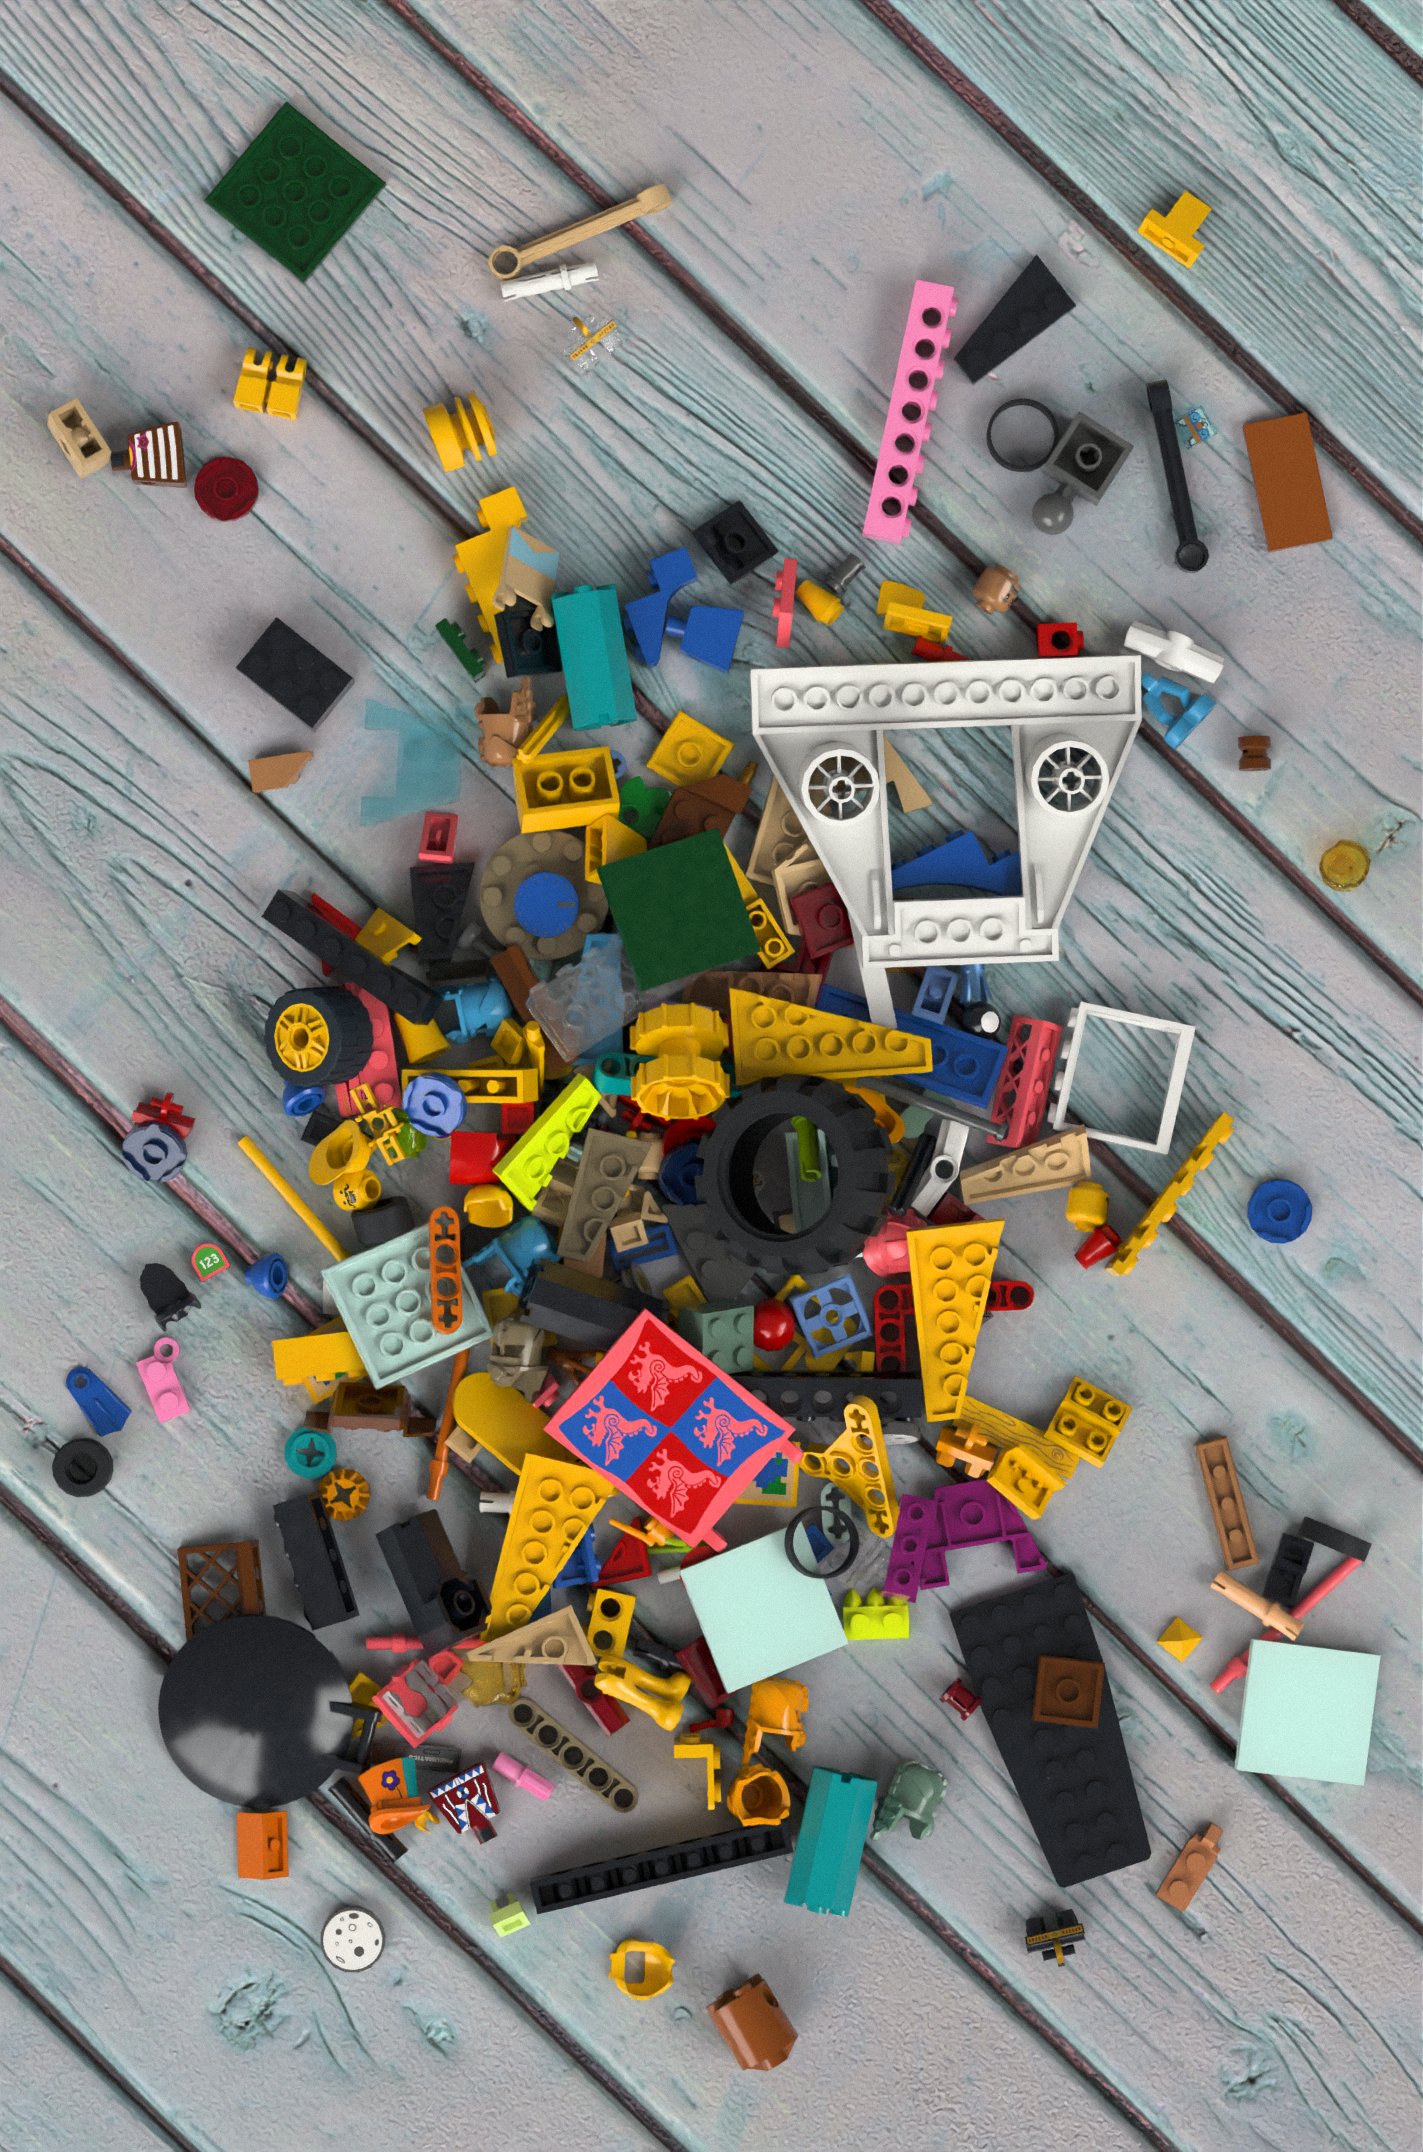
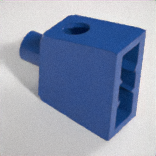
M691 606L688 620L669 615L664 634L683 639L680 647L681 654L728 674L744 611Z

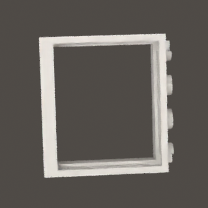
M1080 1001L1077 1008H1071L1068 1027H1073L1071 1039H1065L1062 1047L1061 1058L1066 1059L1064 1072L1058 1071L1055 1079L1054 1090L1059 1091L1057 1104L1051 1103L1049 1107L1047 1122L1052 1123L1051 1130L1065 1132L1079 1126L1065 1123L1064 1117L1086 1016H1094L1178 1035L1155 1142L1085 1127L1087 1138L1167 1155L1195 1026Z

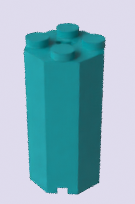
M615 584L598 586L596 590H593L592 585L574 587V594H570V592L551 594L573 730L601 729V726L610 725V727L637 721Z
M813 1766L784 1903L803 1907V1903H806L808 1911L826 1914L828 1908L830 1909L829 1913L848 1917L876 1793L877 1779L852 1772H840V1770L834 1768Z

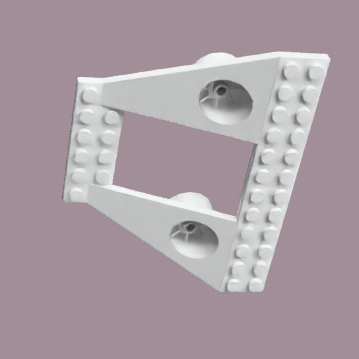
M1141 655L750 668L752 734L861 933L862 968L1059 961V925L1142 721ZM1011 725L1022 895L893 900L883 730ZM1070 747L1080 748L1087 752L1078 763L1070 761ZM1065 748V761L1056 764L1048 757L1056 750ZM836 756L837 769L831 770L828 773L819 765L827 758ZM841 756L853 757L859 761L849 772L841 769ZM1092 758L1095 774H1083L1081 767ZM1047 759L1054 766L1051 775L1038 776L1041 765ZM864 765L868 782L855 783L852 776ZM817 767L825 775L823 784L809 785L810 776ZM1068 772L1072 773V779L1069 782L1062 781ZM1085 779H1094V784L1087 794L1082 789ZM839 780H843L845 783L844 788L839 791L834 790L833 786H836ZM1038 781H1052L1054 788L1045 798L1040 794ZM867 787V793L860 803L853 797L855 788ZM823 789L826 797L815 807L810 800L808 790ZM1058 791L1066 793V806L1053 805L1049 801ZM1080 791L1086 796L1077 804L1071 805V794ZM830 799L838 802V815L825 813L821 809ZM851 799L858 805L851 812L842 814V803L848 802Z

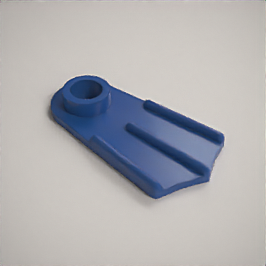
M77 1367L71 1370L66 1379L67 1388L98 1435L103 1437L107 1434L121 1431L132 1410L90 1369ZM80 1375L84 1376L87 1380L84 1388H78L75 1384V1379Z

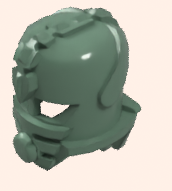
M914 1759L902 1761L895 1769L887 1796L877 1798L879 1803L874 1811L875 1818L872 1824L874 1830L871 1832L870 1839L877 1841L882 1832H893L902 1817L910 1820L909 1829L913 1838L923 1841L924 1837L931 1836L935 1829L933 1820L937 1817V1813L934 1812L935 1804L940 1805L946 1794L947 1781L943 1777L944 1775L940 1771H935L930 1766L926 1767L921 1762L917 1763Z

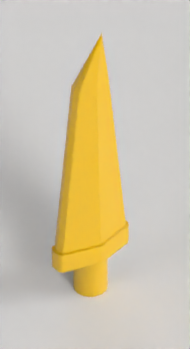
M530 1021L523 1027V1033L526 1040L530 1068H538V1095L542 1101L544 1094L545 1044L540 1034L539 1023L537 1021Z

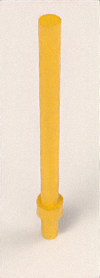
M248 1135L242 1138L237 1144L336 1260L340 1262L354 1256L352 1252L348 1253Z

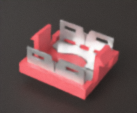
M415 1658L408 1665H402L391 1676L393 1679L371 1698L374 1704L413 1748L421 1744L436 1729L441 1731L452 1721V1713L459 1708L457 1706L459 1700L445 1684H440L437 1680L438 1676L424 1660L419 1662Z

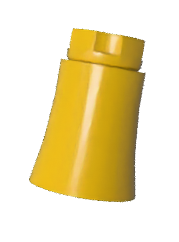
M393 1010L395 1014L393 1018L404 1042L410 1066L428 1062L452 1048L440 1031L434 1018H432L429 1025H414Z

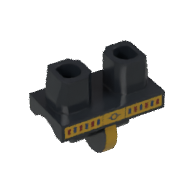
M1073 1909L1056 1913L1059 1929L1046 1931L1043 1917L1027 1919V1936L1025 1937L1027 1952L1032 1953L1054 1948L1042 1951L1044 1961L1056 1958L1058 1967L1065 1966L1063 1956L1076 1954L1073 1944L1061 1946L1085 1940L1083 1924L1078 1923Z

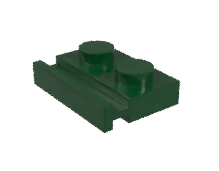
M444 618L435 625L437 632L473 681L476 683L485 677V672L481 666L486 662L475 647L469 651L462 641L467 636L455 621L450 624Z

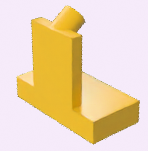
M1185 190L1166 217L1151 209L1137 232L1190 269L1205 245L1192 236L1212 209L1204 204L1200 198L1194 197Z

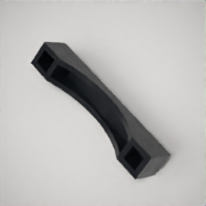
M278 889L261 916L414 1025H429L445 999L420 980L393 966L359 944L334 925L318 908L293 891Z

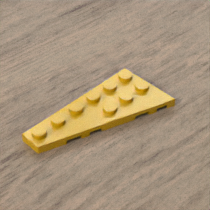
M1225 1112L1220 1113L1120 1246L1119 1250L1105 1266L1104 1269L1113 1276L1129 1274L1139 1260L1136 1257L1142 1248H1148L1159 1234L1155 1229L1160 1222H1168L1178 1209V1206L1174 1203L1180 1195L1184 1197L1193 1186L1195 1181L1192 1178L1199 1168L1203 1171L1215 1155L1211 1153L1218 1142L1223 1145L1234 1131L1230 1126L1234 1121L1232 1117Z

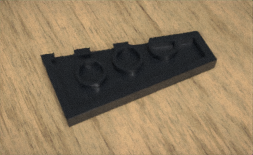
M1038 255L1033 258L954 357L953 361L972 385H975L1076 308V304Z

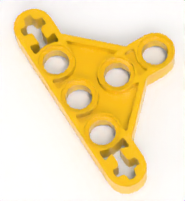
M859 1395L855 1396L844 1410L847 1428L830 1445L821 1443L809 1444L803 1450L804 1456L798 1463L801 1469L808 1475L829 1478L865 1510L869 1529L879 1537L888 1538L896 1531L899 1516L897 1498L878 1409L871 1399ZM860 1434L870 1437L873 1445L866 1444L861 1439ZM809 1454L818 1457L821 1465L813 1463L809 1458ZM837 1458L847 1461L850 1469L842 1467L838 1463ZM866 1462L875 1464L879 1472L870 1470ZM872 1489L882 1492L885 1499L877 1498L873 1494Z

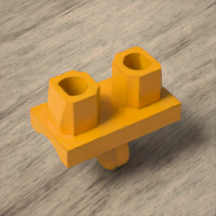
M973 1422L970 1430L960 1426L957 1427V1430L943 1426L935 1448L937 1450L936 1462L946 1467H952L955 1458H959L967 1462L964 1472L968 1476L980 1479L986 1470H991L998 1447L987 1443V1437L977 1434L980 1424Z

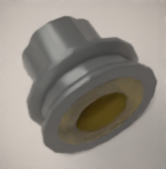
M632 1262L629 1268L622 1267L621 1276L610 1281L653 1296L645 1273L635 1262Z

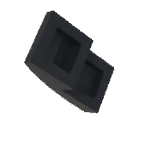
M1286 1533L1282 1534L1265 1582L1262 1597L1272 1603L1278 1602L1281 1606L1289 1609L1294 1607L1302 1578L1306 1573L1314 1546L1313 1542Z

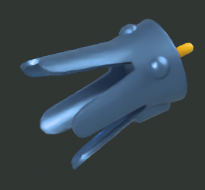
M985 964L960 965L962 986L959 1003L968 1004L971 991L975 1000L981 999L982 1002H988V996L993 1000L985 978Z

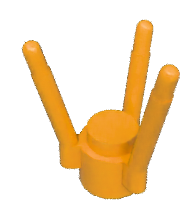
M649 1514L650 1517L643 1526L647 1530L646 1533L614 1518L609 1520L611 1525L643 1540L650 1547L655 1542L660 1546L665 1545V1538H672L675 1534L651 1514Z

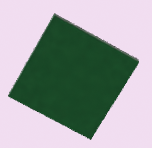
M285 102L206 197L204 202L305 284L387 184L288 102Z
M719 828L596 868L639 993L761 952Z

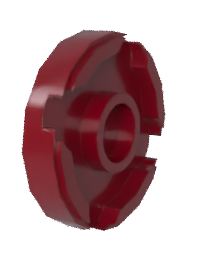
M217 457L205 463L197 473L194 485L195 499L201 510L210 518L222 522L237 521L248 515L256 505L259 495L258 480L251 467L242 460L231 457Z

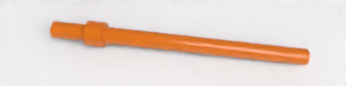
M470 1348L457 1353L455 1356L434 1459L430 1460L428 1469L431 1476L426 1495L427 1499L439 1501L443 1477L448 1474L450 1463L447 1462L450 1447L444 1442L452 1434L455 1425L452 1395L465 1377Z

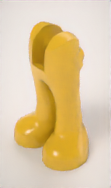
M603 1655L601 1657L598 1667L605 1673H599L595 1676L594 1685L602 1690L603 1694H608L636 1706L651 1715L662 1728L668 1731L676 1727L684 1708L683 1704L679 1701L685 1696L691 1681L688 1674L677 1672L667 1679L659 1678L622 1658L612 1655ZM635 1685L638 1686V1687H640V1688H642V1689H644V1690H646V1691H648V1692H650L651 1694H653V1695H655V1696H657V1697H659V1698L650 1696V1695H648V1694H646V1693L640 1691L639 1689H637V1688L635 1687Z

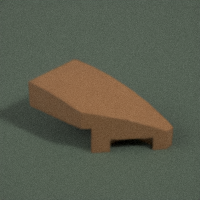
M313 751L249 760L253 793L288 788L289 784H296L300 778L298 775L307 761H311L314 757Z

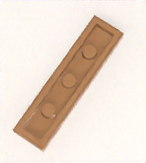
M1227 1436L1194 1444L1226 1570L1232 1571L1259 1564Z

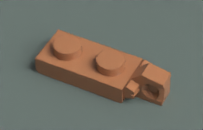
M1210 1822L1202 1836L1195 1832L1193 1837L1187 1840L1155 1894L1184 1912L1218 1858L1217 1855L1221 1848L1215 1844L1223 1830Z

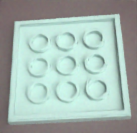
M441 1217L435 1220V1224L441 1225L442 1228L441 1237L435 1236V1241L450 1239V1237L446 1236V1228ZM428 1223L321 1270L375 1390L494 1336L491 1324L462 1265V1324L456 1332L450 1335L440 1334L434 1329L431 1321ZM440 1246L436 1250V1258L441 1263H449L454 1258L453 1250L448 1246ZM442 1278L437 1282V1290L440 1294L448 1296L454 1293L455 1285L449 1278ZM453 1300L446 1303L437 1301V1306L444 1304V1314L442 1317H438L439 1322H444L446 1328H450V1324L456 1321V1318L450 1317L449 1306L450 1304L456 1305V1301Z
M800 1521L793 1538L796 1557L807 1570L822 1575ZM788 1526L679 1570L726 1693H731L849 1644L824 1579L811 1578L801 1574L788 1560L784 1546L785 1533Z
M1251 1638L1234 1769L1364 1786L1381 1655Z

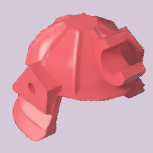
M883 1207V1210L888 1212V1217L877 1237L868 1236L863 1242L865 1248L862 1254L868 1267L876 1275L883 1278H896L910 1271L906 1229L927 1227V1223L915 1216L914 1209H908L906 1215L899 1218L896 1215L890 1214V1207Z

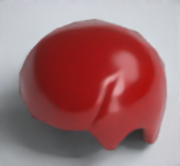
M775 1298L760 1300L754 1305L753 1345L767 1352L780 1351L787 1347L794 1336L795 1315L793 1311L781 1300Z

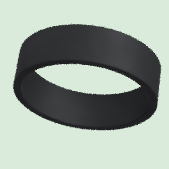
M1014 399L1000 406L992 415L986 434L987 446L992 457L1002 467L1015 472H1030L1040 468L1048 461L1057 446L1059 430L1055 417L1046 406L1032 399ZM1017 405L1031 406L1040 410L1049 419L1053 428L1054 442L1048 455L1041 461L1027 466L1014 465L1005 461L994 449L991 440L992 424L1001 412Z
M815 1506L799 1512L791 1520L785 1533L784 1546L788 1560L797 1571L807 1577L827 1579L841 1575L853 1564L859 1550V1535L854 1522L843 1511L831 1506ZM817 1510L829 1511L838 1516L846 1525L850 1536V1549L846 1560L838 1569L824 1575L815 1574L807 1570L797 1559L793 1546L794 1533L798 1524L806 1515Z
M1306 1516L1298 1531L1300 1536L1365 1562L1372 1545L1367 1541Z

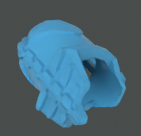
M491 976L488 979L483 978L477 981H467V983L431 988L443 996L444 1000L455 999L460 1025L451 1027L445 1032L446 1038H452L455 1045L466 1044L469 1038L477 1037L476 1033L486 1032V1037H494L503 1019H514L511 1012L513 1010L512 1004L509 1002L511 997L500 977ZM486 1023L487 1027L479 1028Z
M525 1216L518 1223L512 1225L509 1230L504 1231L498 1238L493 1239L490 1244L485 1245L479 1252L473 1254L471 1258L462 1262L461 1265L464 1269L469 1268L473 1264L480 1267L498 1255L513 1276L507 1282L504 1289L507 1294L513 1292L516 1296H520L526 1276L535 1265L533 1263L536 1257L558 1263L561 1256H557L559 1245L554 1242L553 1236L548 1234L547 1228L541 1225V1221L537 1217Z

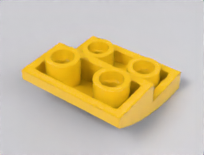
M1075 1376L1043 1437L1101 1468L1133 1407Z

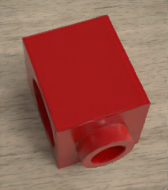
M1077 622L1038 624L1036 627L1037 658L1078 656V650H1084L1083 631H1077ZM1057 633L1066 635L1069 640V646L1065 649L1055 648L1051 642L1052 636Z
M534 1101L528 1103H501L502 1135H524L535 1123Z

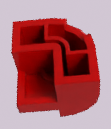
M451 1131L450 1184L478 1186L481 1184L497 1185L502 1181L492 1170L519 1141V1135Z

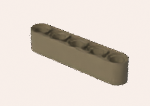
M520 1697L512 1702L508 1717L518 1730L612 1809L619 1813H628L635 1809L638 1804L639 1793L632 1782L529 1697ZM520 1704L530 1706L533 1712L532 1718L528 1721L518 1720L514 1714L516 1706ZM545 1725H551L556 1728L558 1737L553 1742H545L540 1738L539 1730ZM571 1746L580 1748L583 1753L582 1760L575 1764L568 1762L564 1756L565 1750ZM597 1767L605 1769L608 1773L607 1781L600 1785L593 1783L589 1776L591 1770ZM624 1788L632 1792L634 1798L629 1805L623 1806L615 1801L614 1795L619 1789Z

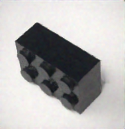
M277 617L236 666L239 673L313 732L317 731L355 683L353 677Z

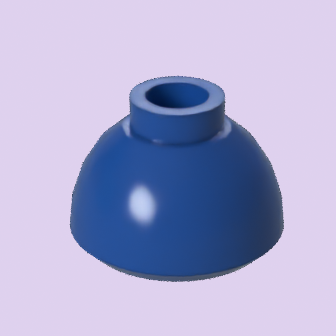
M287 1080L284 1081L286 1087L283 1091L282 1103L285 1113L289 1116L299 1117L313 1112L323 1103L326 1097V1091L322 1085L303 1087L293 1085Z
M269 1253L261 1256L255 1261L253 1266L247 1267L245 1272L246 1283L253 1285L254 1289L265 1297L279 1298L285 1291L288 1283V1268L285 1260L278 1253Z

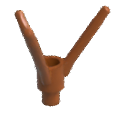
M550 1347L546 1358L556 1362V1367L563 1369L578 1387L582 1381L578 1377L577 1371L580 1370L589 1374L593 1369L583 1364L582 1360L584 1358L596 1357V1352L607 1353V1351L600 1349L571 1352L566 1349L560 1351Z

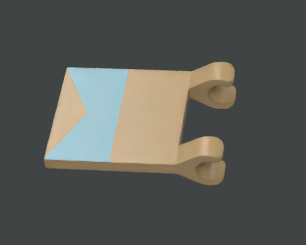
M513 525L508 527L500 584L493 596L492 604L500 610L505 608V604L514 606L517 599L516 594L537 605L530 621L531 627L537 631H542L543 625L548 628L552 627L554 615L551 610V594H554L560 552Z

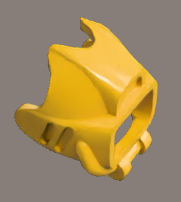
M629 1938L618 1946L616 1952L609 1953L611 1971L608 1973V1978H614L618 1988L632 1999L649 2000L663 1993L674 1983L671 1969L675 1960L663 1946L657 1943L641 1941L639 1938ZM628 1951L645 1952L644 1979L642 1982H626L624 1979L625 1954Z

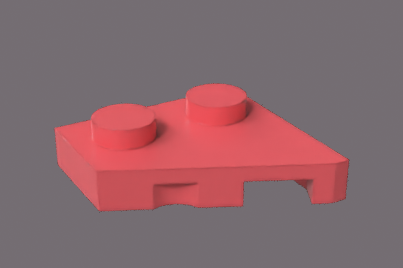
M784 558L783 571H777L775 590L781 591V598L774 597L772 616L779 618L776 647L789 648L797 559Z

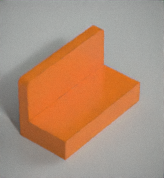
M287 1811L237 1812L239 1878L266 1880L289 1877Z

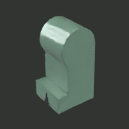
M928 1089L921 1094L949 1106H957L948 1096ZM910 1105L900 1114L905 1125L903 1137L914 1139L920 1136L924 1131L925 1123L935 1114Z

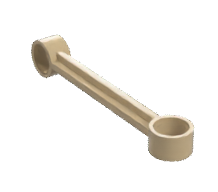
M666 184L650 187L633 199L516 249L506 245L499 246L490 254L489 267L493 275L499 280L515 279L520 274L523 266L642 215L647 216L657 213L672 205V198ZM509 252L517 258L518 264L512 273L502 274L495 269V259L501 253Z

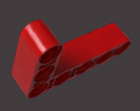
M1024 1281L991 1282L990 1288L995 1293V1300L990 1306H985L984 1311L1027 1309L1034 1301L1033 1288ZM912 1284L881 1286L874 1294L876 1371H883L881 1367L882 1360L890 1355L895 1356L899 1360L900 1366L898 1371H905L904 1314H915L914 1304L912 1303ZM1016 1286H1022L1028 1294L1026 1302L1022 1305H1016L1010 1299V1292ZM885 1290H891L897 1295V1304L892 1309H885L880 1305L879 1296ZM893 1323L897 1326L899 1333L894 1341L886 1342L882 1339L880 1329L884 1324Z

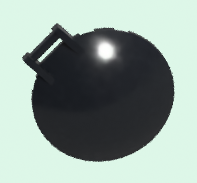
M256 1614L239 1615L218 1623L215 1622L193 1635L176 1653L168 1666L160 1688L158 1703L162 1737L170 1756L180 1771L194 1785L210 1796L233 1805L251 1808L275 1807L296 1801L321 1786L336 1769L360 1775L369 1770L371 1763L368 1761L377 1722H381L383 1713L377 1707L353 1702V1696L350 1693L349 1685L345 1678V1671L332 1651H329L315 1638L316 1636L291 1621L279 1617ZM355 1718L364 1720L356 1758L347 1756Z

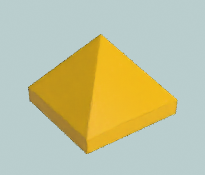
M1177 1616L1157 1642L1183 1662L1203 1637Z

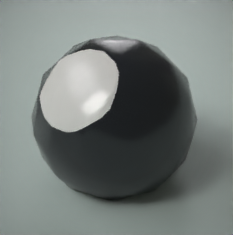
M973 1002L962 1013L964 1032L991 1040L1000 1029L1001 1018L999 1012L987 1002Z

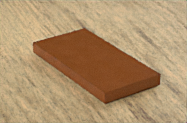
M1307 412L1243 425L1242 428L1268 553L1331 541L1333 537Z

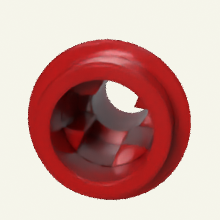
M1106 1222L1101 1227L1097 1226L1074 1256L1085 1269H1088L1090 1266L1118 1251V1246L1123 1243V1240Z

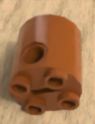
M758 1973L744 1981L743 1985L735 1991L732 1988L718 1996L717 2000L706 2008L742 2070L756 2069L769 2071L789 2057L798 2034L767 1982Z

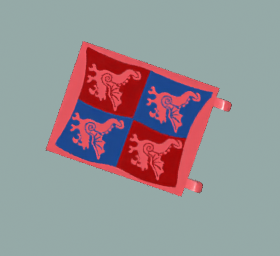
M646 1308L640 1312L543 1427L544 1431L692 1548H695L703 1539L718 1553L723 1552L728 1544L725 1537L712 1529V1527L774 1454L780 1450L794 1463H798L804 1456L801 1448L788 1439L796 1430L790 1423Z

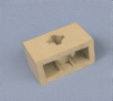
M78 398L49 413L47 427L81 479L109 464L111 450Z

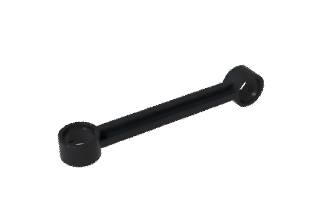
M1165 379L1146 383L1149 407L1154 418L1179 546L1174 556L1175 563L1183 572L1196 573L1206 565L1209 553L1205 544L1199 541L1197 537L1172 414V400L1168 382ZM1189 544L1198 546L1203 552L1202 562L1196 568L1184 565L1180 558V551Z

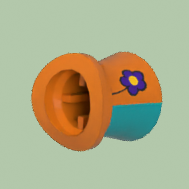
M405 1757L384 1762L367 1770L358 1777L373 1806L370 1809L372 1814L369 1816V1825L375 1833L389 1834L395 1832L431 1808L430 1803L423 1805L421 1796L418 1795L416 1761L413 1758Z

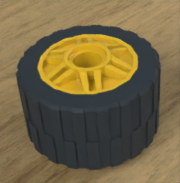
M338 986L290 990L275 1001L274 1006L271 1007L268 1013L269 1016L264 1027V1043L266 1044L267 1056L274 1070L280 1074V1077L293 1085L310 1087L345 1083L347 1080L358 1076V1073L365 1068L367 1060L370 1059L374 1041L372 1021H370L369 1012L362 1004V1001L348 989H342Z

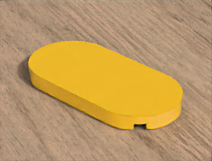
M477 1372L464 1378L456 1387L452 1395L453 1414L456 1422L463 1430L519 1476L526 1450L561 1459L566 1458L563 1445L543 1430V1427L551 1418L539 1408H536L533 1403H527L525 1397L512 1386H496L494 1381L491 1380L490 1373Z

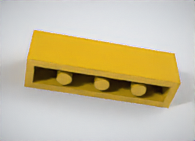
M416 1067L401 1070L402 1101L403 1093L408 1084L420 1074L429 1072L445 1074L456 1081L463 1090L467 1103H528L538 1101V1068Z
M349 1332L272 1340L271 1342L276 1381L283 1380L284 1386L303 1384V1377L316 1376V1382L336 1380L335 1374L348 1372L349 1378L368 1376Z

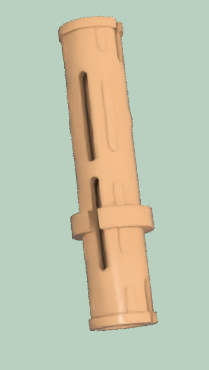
M1224 1570L1219 1572L1215 1582L1211 1585L1212 1589L1217 1590L1262 1619L1263 1625L1266 1627L1271 1625L1293 1641L1305 1625L1304 1622L1299 1621L1280 1608L1281 1604L1278 1602L1273 1604L1225 1573Z

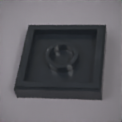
M536 609L494 614L507 678L562 672L553 626L548 628L543 625L542 631H537L530 625L532 615Z

